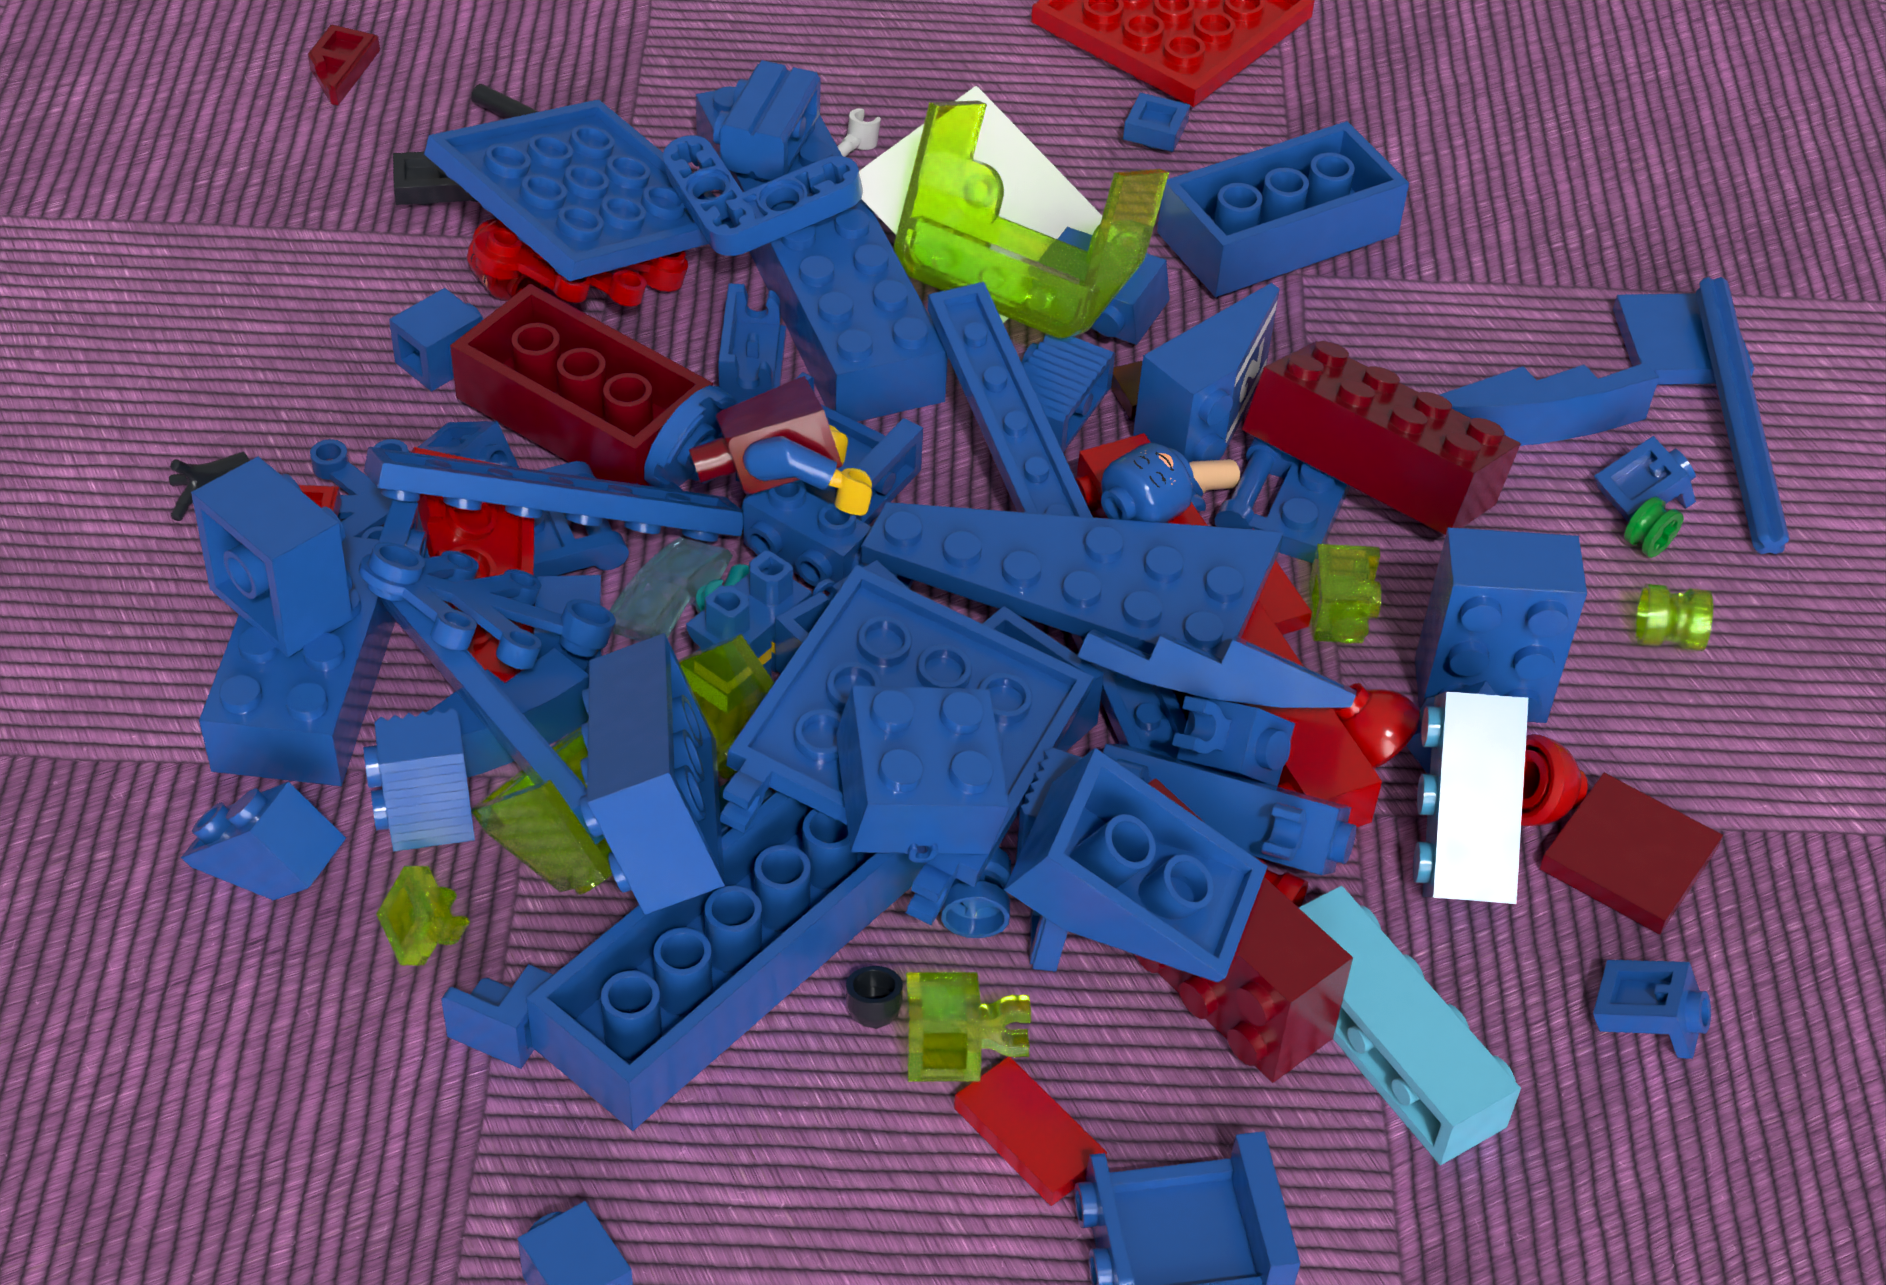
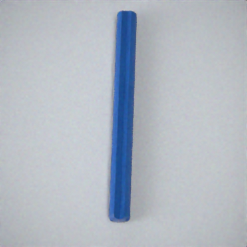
M1706 277L1699 282L1700 288L1697 289L1695 294L1753 547L1759 554L1771 552L1776 555L1785 550V544L1790 538L1730 286L1723 277L1716 279Z

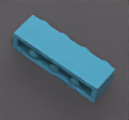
M1343 886L1299 907L1300 910L1353 957L1333 1040L1437 1163L1441 1166L1507 1128L1521 1087L1516 1083L1511 1069L1501 1058L1492 1055L1470 1031L1463 1014L1455 1006L1446 1004L1425 980L1417 962L1409 955L1402 954L1384 934L1371 910L1359 905Z

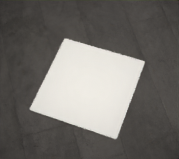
M977 86L966 92L859 171L863 188L861 199L948 290L984 282L1003 323L1037 296L1033 270L1066 227L1103 239H1108L1116 232L1115 228Z

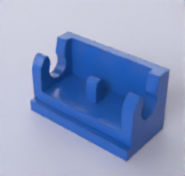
M729 283L718 360L719 387L733 396L737 403H741L781 386L786 326L781 325L780 299L774 291L770 290L766 299L767 308L763 311H754L747 306L748 294L745 284Z

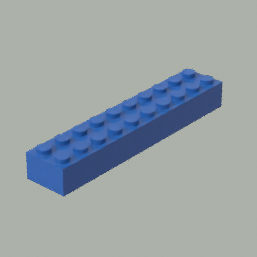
M1003 606L982 624L1094 676L1089 695L1057 747L1058 750L1066 752L1098 723L1104 673L1086 660L1077 657V654ZM777 791L761 804L755 818L745 833L732 828L722 836L724 887L644 915L640 905H638L526 997L532 1048L630 1130L634 1131L908 891L926 863H915L909 859L906 853L851 852L846 824Z

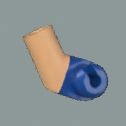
M1234 460L1189 462L1195 480L1191 502L1199 511L1206 510V503L1202 496L1207 490L1233 489L1239 483L1240 470Z

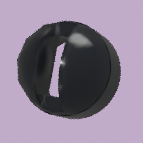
M867 966L854 971L846 981V1004L854 1021L863 1027L878 1029L890 1024L898 1017L903 1003V982L895 971L882 966Z

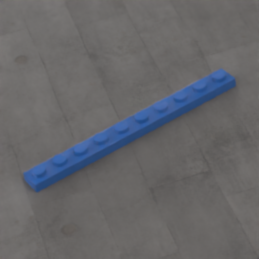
M979 282L928 294L927 310L1016 511L1092 517L985 283ZM1072 634L1080 651L1085 638ZM1089 662L1104 673L1101 702L1119 743L1177 759L1179 748L1172 745L1175 733L1184 734L1187 720L1173 690L1141 682Z

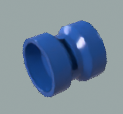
M998 847L975 887L955 878L942 906L941 921L948 930L966 938H986L1004 931L1009 925L1010 898L1004 888L1011 875V860L1005 851Z

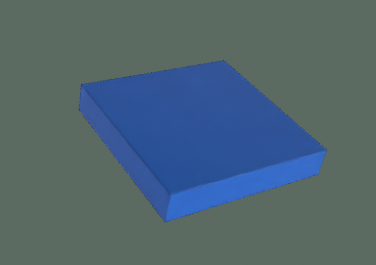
M1695 293L1622 294L1616 296L1613 312L1632 367L1646 362L1659 376L1657 385L1716 384ZM1742 337L1750 374L1752 377L1754 366Z

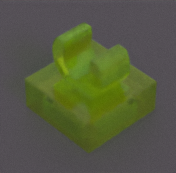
M404 866L376 913L400 965H425L438 943L443 945L457 943L470 923L466 916H452L449 909L457 895L452 889L438 887L429 866Z

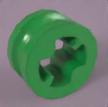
M1657 496L1647 500L1636 511L1624 533V540L1632 545L1641 543L1642 552L1650 558L1656 557L1670 545L1679 532L1684 520L1683 514L1678 510L1671 509L1666 511V502Z

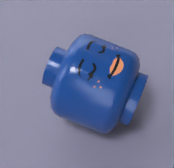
M1155 442L1142 444L1111 462L1104 470L1101 482V504L1109 519L1169 523L1182 515L1191 505L1195 481L1193 471L1185 457L1177 450Z

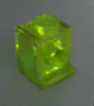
M1317 544L1309 582L1313 641L1363 643L1364 638L1369 633V618L1377 619L1380 613L1381 585L1379 581H1375L1380 559L1379 547Z

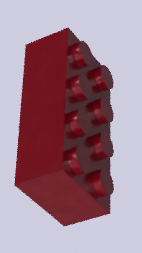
M532 284L527 285L450 345L457 399L568 462H586L594 476L603 480L649 486L644 479L645 462L650 448L663 425L675 410L693 393L706 386H713V382Z
M1315 341L1264 366L1242 427L1243 431L1446 535L1448 527L1463 528L1496 505L1521 445L1520 442L1504 435V429L1495 422L1483 418H1470L1452 409L1451 402L1446 398L1431 392H1418L1400 383L1399 376L1394 372L1377 366L1367 367L1349 358V352L1345 348L1328 341Z
M1155 778L1148 783L1200 819L1159 780ZM1265 877L1262 880L1227 976L1222 981L1217 983L1135 955L1136 959L1147 971L1158 973L1179 993L1183 1004L1195 1017L1206 1019L1228 1040L1230 1048L1239 1060L1248 1066H1255L1272 1083L1333 1039L1353 957Z

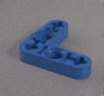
M687 135L677 138L666 146L662 155L670 184L710 247L716 253L724 256L744 254L848 210L859 202L863 194L857 163L844 156H831L742 192L711 143L703 137ZM692 162L696 167L699 166L700 169L692 173L688 163ZM708 191H724L716 198L708 200L698 199L700 195ZM780 202H798L790 209L782 211L771 210L774 205ZM730 217L734 228L730 229L728 225L722 223V220Z

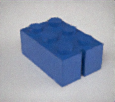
M1447 528L1415 654L1419 709H1421L1427 698L1487 681L1499 696L1529 698L1527 722L1547 723L1587 596L1579 536Z

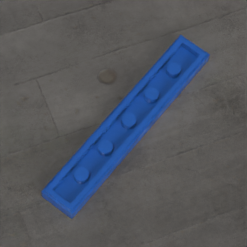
M380 597L386 610L590 849L605 838L604 835L594 837L591 834L581 811L580 797L587 794L585 785L467 649L457 651L437 644L430 636L434 621L406 599L392 601Z

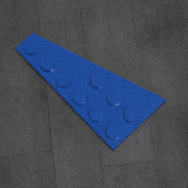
M886 502L861 546V562L869 565L878 560L891 573L998 609L1005 606L1019 616L1086 638L1088 632L1095 629L1152 655L1160 635L1165 632L1224 659L1232 639L1235 636L1241 638L1281 549L1284 532Z

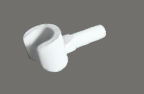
M857 108L852 110L849 114L847 136L837 146L842 156L846 157L855 149L870 150L875 148L878 142L881 118L877 117L874 121L864 122V109Z

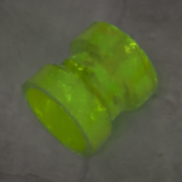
M1645 583L1637 607V643L1659 647L1665 641L1677 642L1681 649L1704 651L1709 641L1713 620V596L1711 591L1689 588L1684 593H1672L1667 586Z

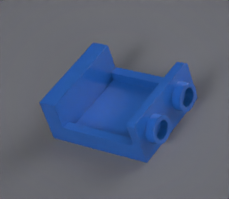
M802 372L797 378L805 376L814 391V377ZM821 404L828 424L834 426L839 432L848 437L845 462L842 467L837 469L840 471L847 468L861 469L871 479L872 497L868 512L865 515H856L857 519L869 525L880 514L885 503L891 502L921 471L923 427L903 418L885 436ZM736 473V481L740 482ZM804 482L807 492L827 503L835 502L838 488L828 485L825 490H821Z
M1265 1131L1237 1134L1231 1158L1110 1173L1105 1153L1089 1155L1085 1182L1075 1184V1206L1080 1227H1092L1096 1248L1089 1251V1269L1092 1285H1295L1301 1262Z

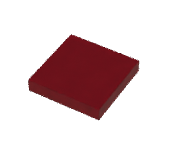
M1604 772L1545 852L1539 869L1660 935L1717 851L1723 834Z

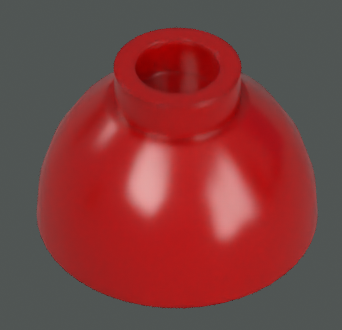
M1355 683L1349 686L1356 690V697L1351 708H1333V710L1375 769L1396 756L1408 744L1418 728L1420 709L1409 698L1395 691L1386 689L1366 690L1361 683Z
M1531 734L1526 736L1521 825L1542 826L1559 820L1573 807L1578 806L1587 794L1588 781L1586 775L1579 769L1576 760L1567 748L1554 739Z

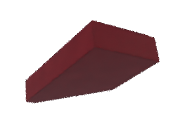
M330 25L308 53L310 70L331 104L339 106L380 52L379 37L371 33Z

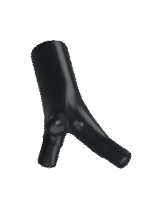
M239 452L203 464H187L174 459L170 464V468L179 474L170 475L169 483L171 486L184 485L187 487L178 498L171 513V518L175 521H181L189 506L193 503L191 492L250 461L246 453Z

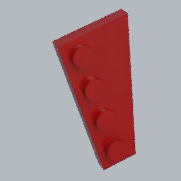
M414 447L411 453L489 463ZM420 494V499L416 503H418L423 531H427L426 545L429 557L441 556L444 551H458L467 554L479 564L475 579L503 575L509 569H517L533 575L534 518L511 514L505 510V505L483 502L480 510H467L444 503V497ZM444 601L445 603H447V604H448L451 608H453L454 610L461 611V610H459L457 607H455L452 603L447 602V601ZM510 620L519 628L530 633L533 632L532 626ZM477 624L467 650L484 670L488 669L504 683L524 670L508 666L500 661L496 656V650L500 641Z

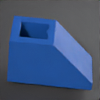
M288 781L263 792L254 788L244 794L236 803L225 806L220 802L211 807L192 828V833L197 838L182 855L181 859L194 869L268 899L276 900L308 889L345 841L346 837Z

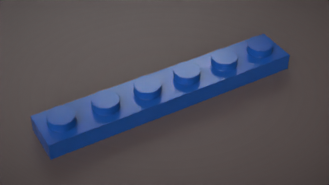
M368 447L364 472L378 488H381V494L400 501L417 502L420 499V494L444 497V503L461 509L480 510L482 503L487 502L505 505L507 512L527 518H541L543 510L565 513L567 520L587 526H601L603 518L624 521L625 527L648 534H659L662 526L681 528L683 535L709 542L718 541L719 534L741 537L743 529V510L724 496Z

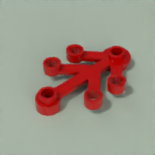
M494 228L490 231L482 232L476 236L473 245V252L477 257L476 265L484 274L496 279L510 280L517 278L523 273L553 290L559 298L573 303L585 301L590 285L609 294V297L620 305L637 306L642 302L646 285L660 291H677L682 287L688 269V261L685 258L686 253L681 251L615 269L618 271L614 272V274L606 271L582 279L568 281L564 276L558 274L554 268L547 265L549 263L530 246L519 240L517 235L510 229Z

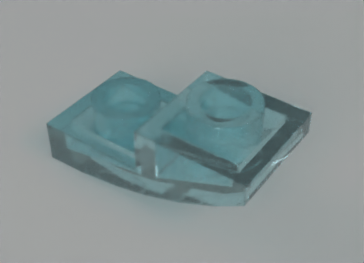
M681 537L671 542L637 572L612 605L609 611L616 618L612 632L616 635L638 641H643L665 633L668 638L687 603L695 605L696 593L700 587L707 585L714 579L721 578L733 555L728 549Z

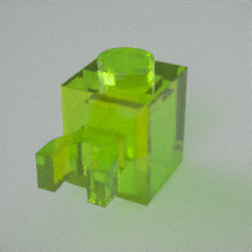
M906 972L905 1045L908 1082L980 1081L982 1049H992L1009 1057H1029L1028 1029L1010 1030L1005 1028L1006 1025L1013 1022L1031 1023L1029 995H1010L990 1004H981L978 972Z

